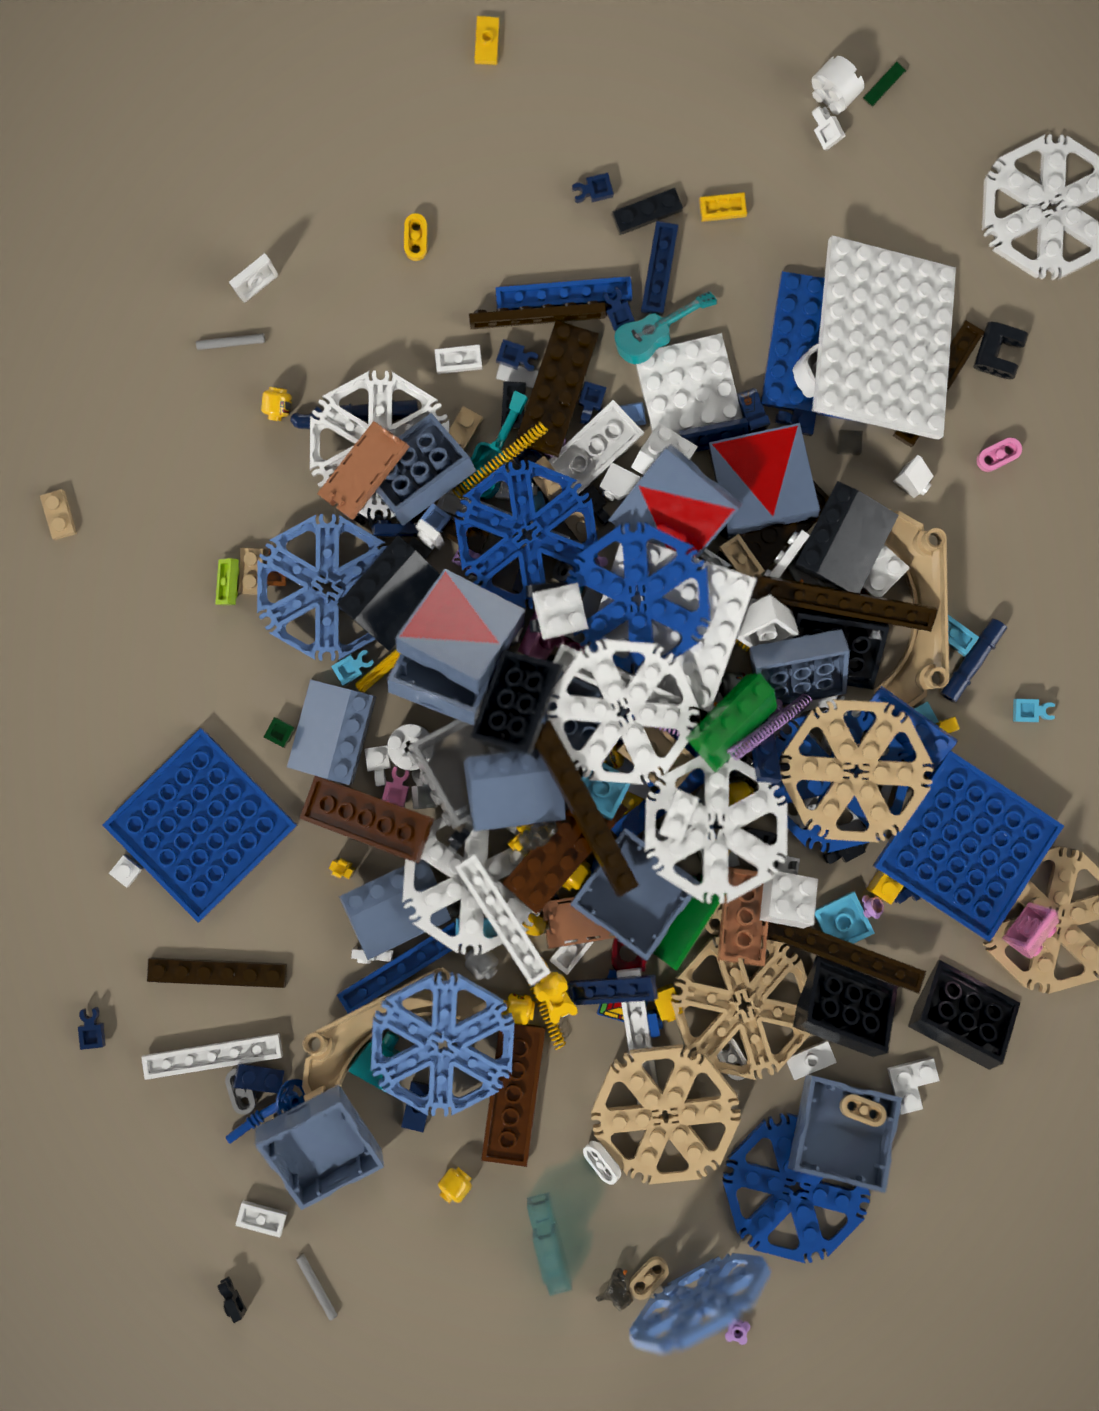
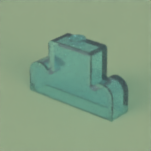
M550 1193L527 1198V1209L533 1229L532 1240L543 1283L547 1285L549 1296L573 1290L572 1279Z

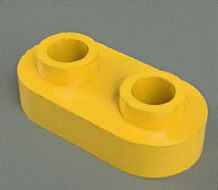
M418 213L410 214L404 222V251L406 256L413 261L422 260L427 254V222ZM415 225L420 226V229L417 231L413 230L412 228ZM415 247L420 248L417 253L412 252V249Z

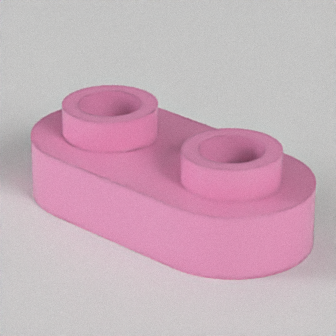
M1015 438L1004 439L981 451L977 456V465L985 472L998 469L1017 459L1022 453V445ZM1006 447L1011 450V454L1005 452ZM985 457L990 458V464L985 462Z

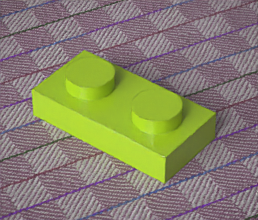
M218 559L215 605H236L239 559Z

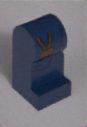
M756 388L738 393L737 397L742 417H746L748 421V433L767 429L771 423L761 404Z

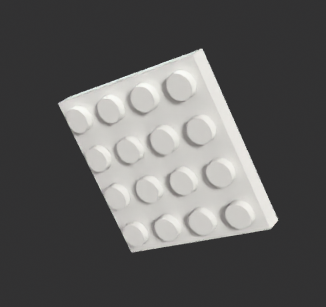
M722 333L658 348L647 361L635 364L652 432L658 423L679 435L680 430L743 418Z

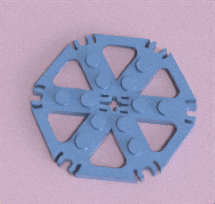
M320 514V524H316L317 515H314L270 539V542L277 545L276 548L271 544L265 545L272 553L267 557L263 554L259 555L262 560L267 561V564L261 563L257 559V613L267 610L259 618L269 617L271 619V623L265 627L266 630H270L274 626L277 627L274 631L269 632L271 635L316 660V651H319L318 658L320 661H323V654L325 652H330L331 661H335V651H338V660L375 640L367 633L348 645L341 644L339 641V607L337 603L388 546H383L380 550L377 549L380 545L385 544V542L372 536L369 532L340 515L339 524L337 525L335 514H332V521L330 523H325L323 521V514ZM307 531H312L316 535V567L287 551V543ZM349 532L368 544V552L339 567V537L341 533ZM276 571L303 588L276 603H271L267 598L268 574ZM317 581L324 584L331 582V587L338 595L329 591L324 594L323 588ZM315 608V641L312 644H305L287 633L286 625L289 622Z
M438 972L437 982H434V973L406 986L387 996L382 1001L381 1006L387 1010L385 1013L376 1010L375 1017L373 1016L371 1060L373 1076L384 1075L385 1077L380 1079L378 1083L380 1087L382 1086L383 1091L428 1115V1108L430 1106L432 1116H435L437 1108H443L444 1116H447L449 1107H451L452 1116L499 1092V1088L502 1089L503 1082L498 1080V1078L504 1076L509 1079V1072L512 1073L514 1019L512 1014L502 1015L501 1012L507 1009L503 999L458 973L457 982H455L453 972L450 973L448 981H443L441 979V972ZM423 989L431 990L433 993L432 1023L404 1008L402 1005L403 1000ZM460 990H467L486 1002L487 1005L484 1010L456 1023L457 993ZM388 1028L415 1045L391 1057H385L381 1051L382 1032ZM499 1030L504 1034L503 1054L498 1059H493L470 1046ZM447 1041V1047L439 1049L438 1042ZM430 1066L429 1092L426 1096H418L400 1085L399 1081ZM454 1066L483 1082L482 1086L462 1097L454 1096L452 1093Z
M732 1253L730 1256V1254H727L722 1260L720 1257H716L715 1260L713 1258L667 1283L668 1286L662 1287L663 1292L653 1294L654 1298L650 1297L629 1329L630 1338L635 1348L664 1354L666 1351L669 1354L675 1347L678 1351L682 1348L686 1349L735 1322V1319L741 1317L739 1312L749 1310V1305L753 1306L766 1284L771 1274L766 1260L763 1256ZM742 1263L745 1264V1266L741 1265V1266H738V1267L734 1268L735 1266H737V1264H742ZM699 1279L695 1288L685 1287V1285ZM747 1287L742 1293L736 1295L734 1294L742 1290L743 1288ZM662 1307L667 1308V1309L661 1311L660 1313H659L658 1311H657V1312H653V1311H655V1309H658V1308H662ZM704 1315L713 1317L700 1324ZM666 1330H668V1332H667L666 1334H664L663 1336H661V1337H655V1336H657V1335H659V1334L665 1332Z

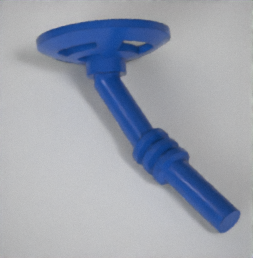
M300 1079L286 1081L281 1086L275 1103L260 1111L256 1110L255 1114L252 1113L250 1117L248 1116L246 1118L247 1121L226 1136V1140L231 1144L251 1128L255 1129L256 1125L259 1126L268 1116L276 1112L279 1116L282 1114L281 1110L286 1112L304 1103L303 1081ZM294 1085L301 1090L303 1095L299 1096L293 1091Z

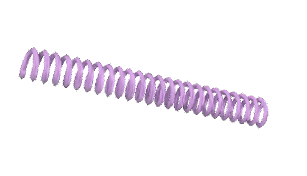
M802 694L762 724V726H759V728L734 745L727 753L730 752L735 760H739L749 750L751 751L752 748H755L758 743L760 744L761 741H764L767 736L776 732L777 729L806 709L810 704L808 699L803 696H807L812 702L811 697L807 694Z

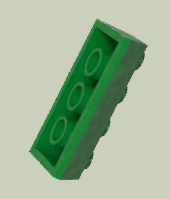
M760 673L747 674L686 737L687 741L714 772H717L732 757L731 753H727V751L759 728L777 709L774 689Z
M699 872L697 876L692 875L700 883L703 882V875ZM705 892L703 896L704 902L692 897L683 911L672 922L653 954L677 971L718 907L719 897L717 894H712L711 903L706 902L707 893Z

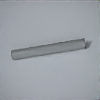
M263 333L196 341L197 350L265 343V336Z
M305 1255L298 1256L296 1261L328 1319L333 1320L337 1317L334 1307Z

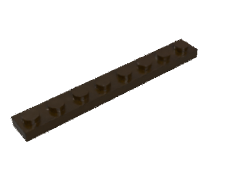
M759 574L754 576L757 580L751 598L758 600L771 595L785 605L929 632L932 631L937 613L935 607Z
M551 720L542 723L534 744L616 896L622 897L638 887L639 883Z
M768 922L767 937L914 993H920L927 971L810 927L799 928Z

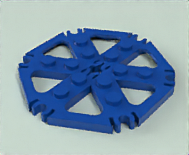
M521 460V469L515 470L512 462H509V472L507 473L505 464H503L467 492L463 498H467L471 502L469 503L466 500L460 501V504L467 507V511L464 513L456 511V515L464 518V520L455 518L462 571L471 566V569H468L464 575L467 577L471 573L476 574L477 579L473 582L474 584L478 585L482 581L483 584L480 587L526 609L525 599L529 600V608L533 609V598H527L526 586L546 583L542 554L572 566L575 572H578L580 565L575 563L574 559H581L585 562L582 557L577 555L597 542L598 539L592 498L588 502L583 503L582 501H585L589 494L586 493L584 496L577 494V490L582 486L581 483L575 485L572 489L571 486L577 482L576 479L527 460L529 469L525 470L526 464L524 460ZM535 476H540L559 484L562 492L535 513L531 480ZM504 481L508 485L512 516L482 504L480 496L497 482ZM580 512L585 519L587 540L580 544L551 531L573 513ZM470 527H477L503 539L479 558H472L468 550L466 531ZM537 527L531 534L532 540L529 541L526 538L517 543L523 535V529L529 531ZM518 557L523 586L522 592L512 594L495 587L492 584L493 576Z
M640 522L637 523V531L632 532L630 530V523L624 525L626 533L624 534L623 524H621L577 555L585 560L584 562L581 559H574V562L580 565L578 572L569 570V574L577 577V580L567 576L568 585L578 583L579 589L582 586H587L614 600L590 618H586L588 629L576 631L573 635L577 636L583 633L585 640L580 645L585 646L591 642L589 649L591 652H596L598 650L596 641H600L602 637L628 620L629 641L654 643L653 619L682 635V642L678 646L660 656L661 658H666L671 653L673 654L672 660H674L675 657H679L700 643V641H696L692 637L693 635L698 639H703L704 635L698 633L697 630L699 626L709 627L706 621H701V618L707 619L709 622L711 621L708 567L706 566L698 571V567H702L705 564L704 560L699 563L693 561V556L698 553V550H693L687 554V551L694 546L658 528L644 523L645 531L643 533V525ZM654 538L673 547L677 552V556L673 561L649 576L647 542ZM615 541L620 542L623 548L625 578L594 562L595 555ZM689 578H692L698 583L699 608L692 612L663 596ZM637 592H640V596L645 598L641 601L640 605H637V601L632 599L637 595ZM630 652L626 658L613 654L612 660L615 666L632 674L633 664H635L634 672L636 673L644 662L645 657L640 652Z
M848 710L843 719L858 746L862 733L869 729L876 719L867 711V716L863 721L865 711H860L857 717H853L851 714L852 710ZM808 715L793 718L799 725L797 728L792 722H788V725L792 728L791 733L785 734L782 730L779 731L780 735L785 738L784 741L776 735L775 742L779 760L781 753L785 750ZM807 734L799 746V753L802 756L835 757L833 751L829 756L809 734ZM893 738L888 745V753L881 755L879 760L901 761L903 758L909 757L907 753L897 755V753L906 751V749ZM857 764L854 765L853 769H843V771L853 773L854 777H857L858 773L868 772L859 769ZM782 780L779 784H770L771 787L779 786L773 792L775 798L779 799L785 796V800L779 803L778 806H782L785 803H793ZM800 780L796 788L802 800L819 796L817 806L831 786L832 781ZM898 786L893 805L889 808L891 814L899 815L901 813L908 786ZM854 795L847 807L865 824L867 830L869 823ZM787 815V828L805 847L809 837L811 839L808 842V846L811 849L813 844L819 841L821 842L820 851L824 852L827 847L826 843H829L827 853L870 843L824 839L823 837L828 832L827 829L825 834L820 837L818 836V832L821 829L820 825H814L811 830L801 829Z
M781 1113L780 1123L775 1124L770 1116L768 1117L770 1125L768 1128L764 1119L728 1156L730 1160L726 1161V1166L732 1167L733 1171L731 1173L723 1172V1177L726 1180L722 1179L737 1234L739 1233L742 1239L747 1234L752 1235V1238L747 1242L750 1247H753L756 1251L805 1263V1254L807 1260L812 1263L811 1255L813 1252H818L822 1260L824 1259L822 1249L825 1248L826 1255L829 1257L865 1219L861 1215H867V1211L859 1208V1205L862 1202L870 1203L869 1198L865 1196H870L869 1189L855 1186V1188L850 1189L821 1181L822 1177L789 1169L788 1164L798 1115L787 1113V1122L786 1117ZM762 1138H768L771 1140L779 1170L746 1162V1154ZM796 1182H799L800 1187L803 1189L793 1193L792 1188L789 1186H794ZM745 1187L771 1194L749 1218L742 1216L736 1195L739 1188ZM814 1206L847 1215L848 1220L846 1224L831 1239L822 1237ZM790 1212L799 1240V1245L795 1249L774 1245L768 1241L769 1234Z

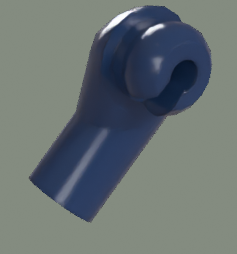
M316 406L315 409H314V410L317 411L318 413L323 412V411H322L319 407H317V406ZM312 412L309 415L294 413L290 420L293 426L298 429H310V416L316 420H320V418L315 417Z

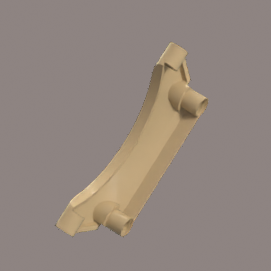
M893 511L899 516L885 545L910 567L904 576L910 590L912 603L935 607L937 613L931 632L911 629L909 642L900 662L887 679L874 689V694L883 686L912 707L927 697V689L942 688L949 682L947 537L940 528L924 531L922 523L901 511ZM930 535H934L937 538L936 546L929 542ZM934 672L940 676L938 684L933 683L931 679Z
M437 968L307 1035L303 1041V1047L311 1056L305 1059L302 1088L305 1092V1102L337 1085L341 1087L353 1060L372 1040L373 1016L375 1017L376 1010L381 1013L387 1011L381 1006L382 1001L387 996L434 973V982H436L438 972L446 974L448 981L450 979V972L444 968ZM423 989L405 998L402 1005L420 1017L432 1016L433 993L429 989ZM460 990L457 993L456 1019L462 1021L484 1010L487 1005L486 1002L467 990ZM319 1038L321 1042L320 1048L313 1051L312 1042Z

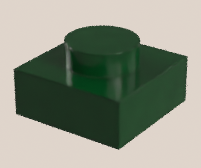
M274 717L264 738L285 748L295 727Z

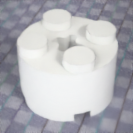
M833 56L812 77V86L814 88L812 95L817 102H824L835 115H839L864 90L862 76L857 78L854 73L857 70L856 67L846 58L837 56L834 59Z
M819 344L809 349L793 367L796 384L802 390L804 396L809 398L814 397Z
M407 724L397 728L388 740V754L392 762L404 770H418V765H414L408 756V743H415L431 733L424 727L414 724ZM436 743L422 750L428 764L434 757Z

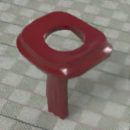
M614 938L611 954L614 970L640 968L641 972H645L646 960L637 954V957L630 962L621 959L619 952L625 944L620 942L618 938Z

